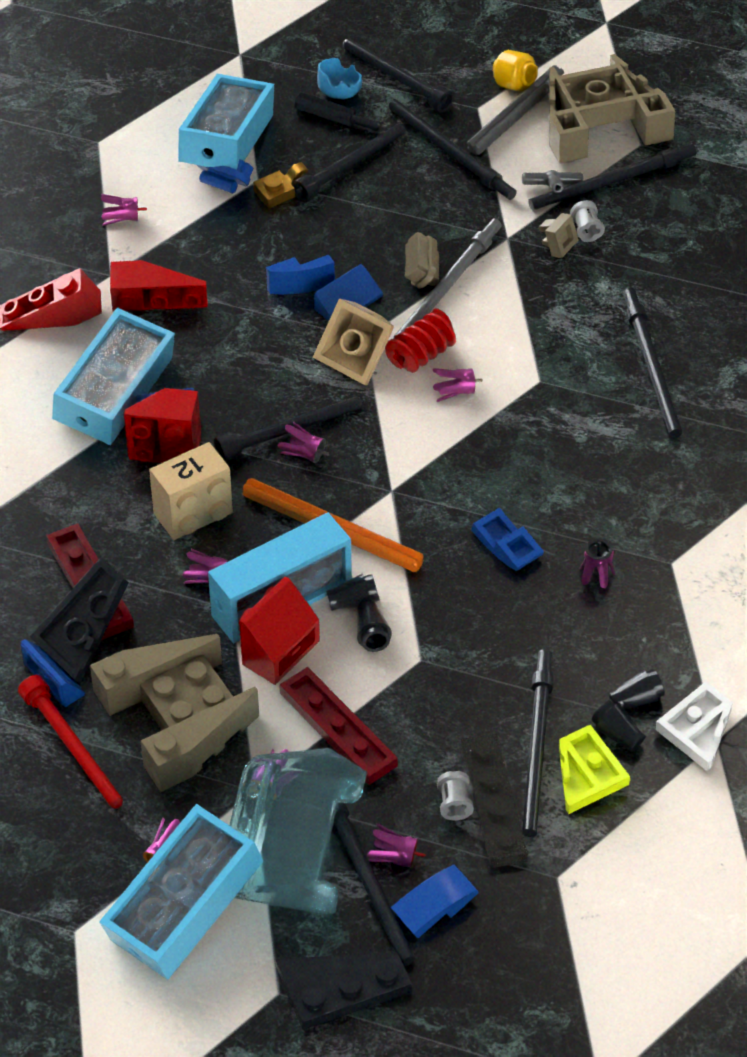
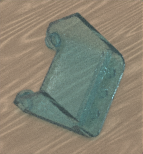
M330 748L263 754L250 759L242 772L229 826L255 842L263 863L234 898L317 914L335 913L339 898L338 890L330 882L320 881L337 805L338 803L346 802L353 804L360 799L367 771Z

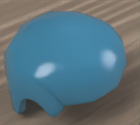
M338 58L325 59L318 64L317 84L321 92L327 97L344 100L353 97L362 88V75L355 70L354 65H351L349 68L342 67Z

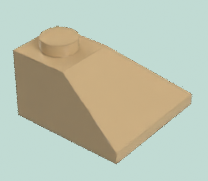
M339 299L313 358L364 385H368L394 326L383 316L356 302Z

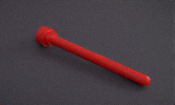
M38 674L26 678L18 687V693L27 705L39 708L110 807L113 809L120 808L123 805V798L51 702L49 685Z

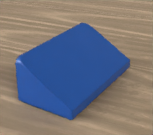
M360 264L318 290L314 294V309L329 321L339 299L356 302L367 307L383 297V292L367 269Z
M26 639L21 641L24 665L33 675L38 674L43 677L50 687V693L62 706L67 707L85 695V691L40 646Z

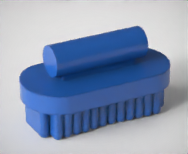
M239 159L237 170L228 166L205 167L197 165L204 170L200 174V182L230 193L236 192L238 184L247 187L254 169L249 163Z

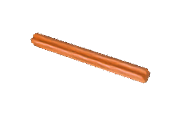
M253 478L248 479L243 486L244 497L302 523H307L327 513V511ZM330 513L351 538L352 545L412 572H417L422 566V553Z

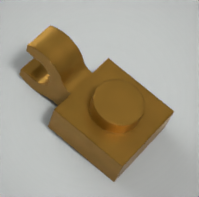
M300 162L294 164L286 175H283L280 170L254 181V192L270 209L295 197V188L292 186V182L308 173V169Z

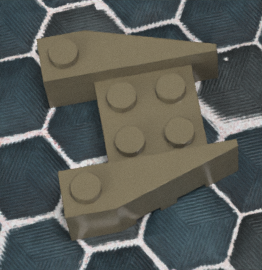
M615 54L610 55V66L560 76L554 66L550 67L549 146L559 163L588 158L590 128L610 123H619L624 120H631L645 146L674 140L675 109L663 91L659 88L652 89L647 85L648 80L641 74L638 76L634 75L628 70V64Z
M218 634L122 650L90 665L93 691L110 716L142 701L162 730L141 740L143 766L160 792L197 774L202 769V763L212 754L216 756L225 748V742L236 732H243L259 717L257 688H250L233 697L213 669L222 664L220 637Z

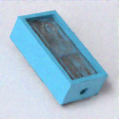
M216 74L179 128L178 162L205 167L228 166L237 170L239 159H246L273 116L274 84Z
M116 308L54 392L52 419L111 445L125 426V409L137 403V395L141 396V394L145 395L149 392L171 361L175 333Z
M329 512L208 571L211 615L233 644L241 640L239 620L244 611L250 607L253 608L263 598L266 590L271 586H275L285 576L291 579L309 605L326 597V590L333 589L352 579L351 538Z
M196 804L99 923L111 941L168 980L263 863V859L254 841Z

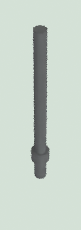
M492 219L482 231H478L469 242L470 246L394 337L404 332L407 327L413 326L416 321L421 320L426 314H429L479 253L482 254L492 244L491 239L502 227L499 220Z

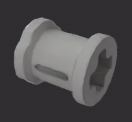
M588 200L576 203L570 210V215H572L573 221L578 226L577 235L584 242L595 241L605 231L604 224L597 217L598 209L596 204Z
M449 771L440 775L437 779V788L442 793L443 799L440 805L441 815L445 819L455 821L469 817L474 810L473 802L468 798L467 792L469 776L461 771Z

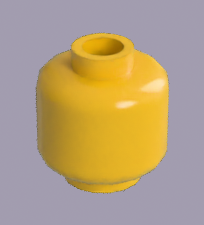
M506 50L498 56L493 64L494 79L502 88L524 91L537 78V66L533 57L527 53Z

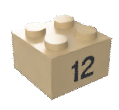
M210 442L149 469L154 515L173 540L192 534L197 529L214 521L222 520L227 515L233 513L230 467Z

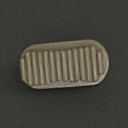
M417 232L408 239V243L405 245L406 266L404 276L411 280L412 285L421 289L426 285L435 286L439 283V252L437 251L436 239Z

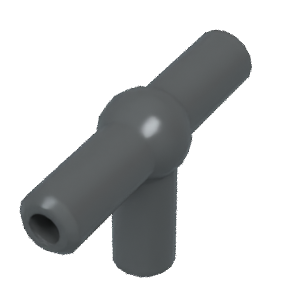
M550 170L546 173L522 174V183L524 185H548L555 193L562 192L564 185H572L584 179L581 172H557Z

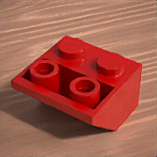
M164 388L125 409L124 419L129 460L164 463L200 445L202 436L198 391Z
M286 576L275 586L269 587L264 593L263 598L253 608L246 609L239 620L242 665L274 685L320 641L319 618L291 579Z

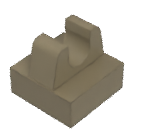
M561 213L556 219H546L538 227L539 231L545 232L546 237L542 243L550 248L551 256L563 258L578 241L574 221L570 214Z

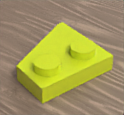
M591 725L559 739L565 807L568 814L629 785V774Z

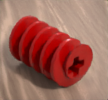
M436 308L431 313L426 314L421 320L416 321L413 326L407 327L404 332L397 334L394 339L388 340L385 352L387 358L397 368H405L407 371L414 373L418 371L419 366H425L428 363V359L433 360L437 357L438 353H444L447 346H454L456 335L449 317L442 310Z

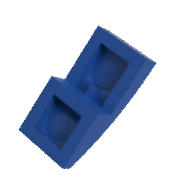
M329 255L300 265L296 258L293 257L266 267L267 290L270 294L279 295L320 290L335 280L334 261Z
M501 508L496 509L472 525L471 531L485 547L515 571L534 561L544 553L543 549L524 526L517 529Z
M452 865L411 890L395 903L391 909L410 931L419 938L446 913L452 918L479 892L455 865Z

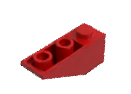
M143 260L110 262L112 311H115L116 308L129 311L208 307L207 286L204 280Z
M79 268L0 305V329L8 331L76 326L102 314L101 290Z

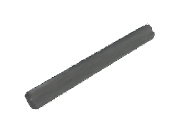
M554 65L558 75H563L564 70ZM550 68L467 141V150L469 152H472L474 155H480L549 93Z

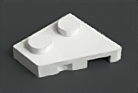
M704 682L657 720L656 731L708 771L711 769L732 711L733 702L708 682Z

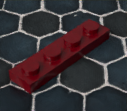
M78 523L46 535L49 548L70 585L74 588L99 560ZM122 598L102 640L134 628L133 617Z
M309 667L279 684L280 694L368 785L398 767V757Z

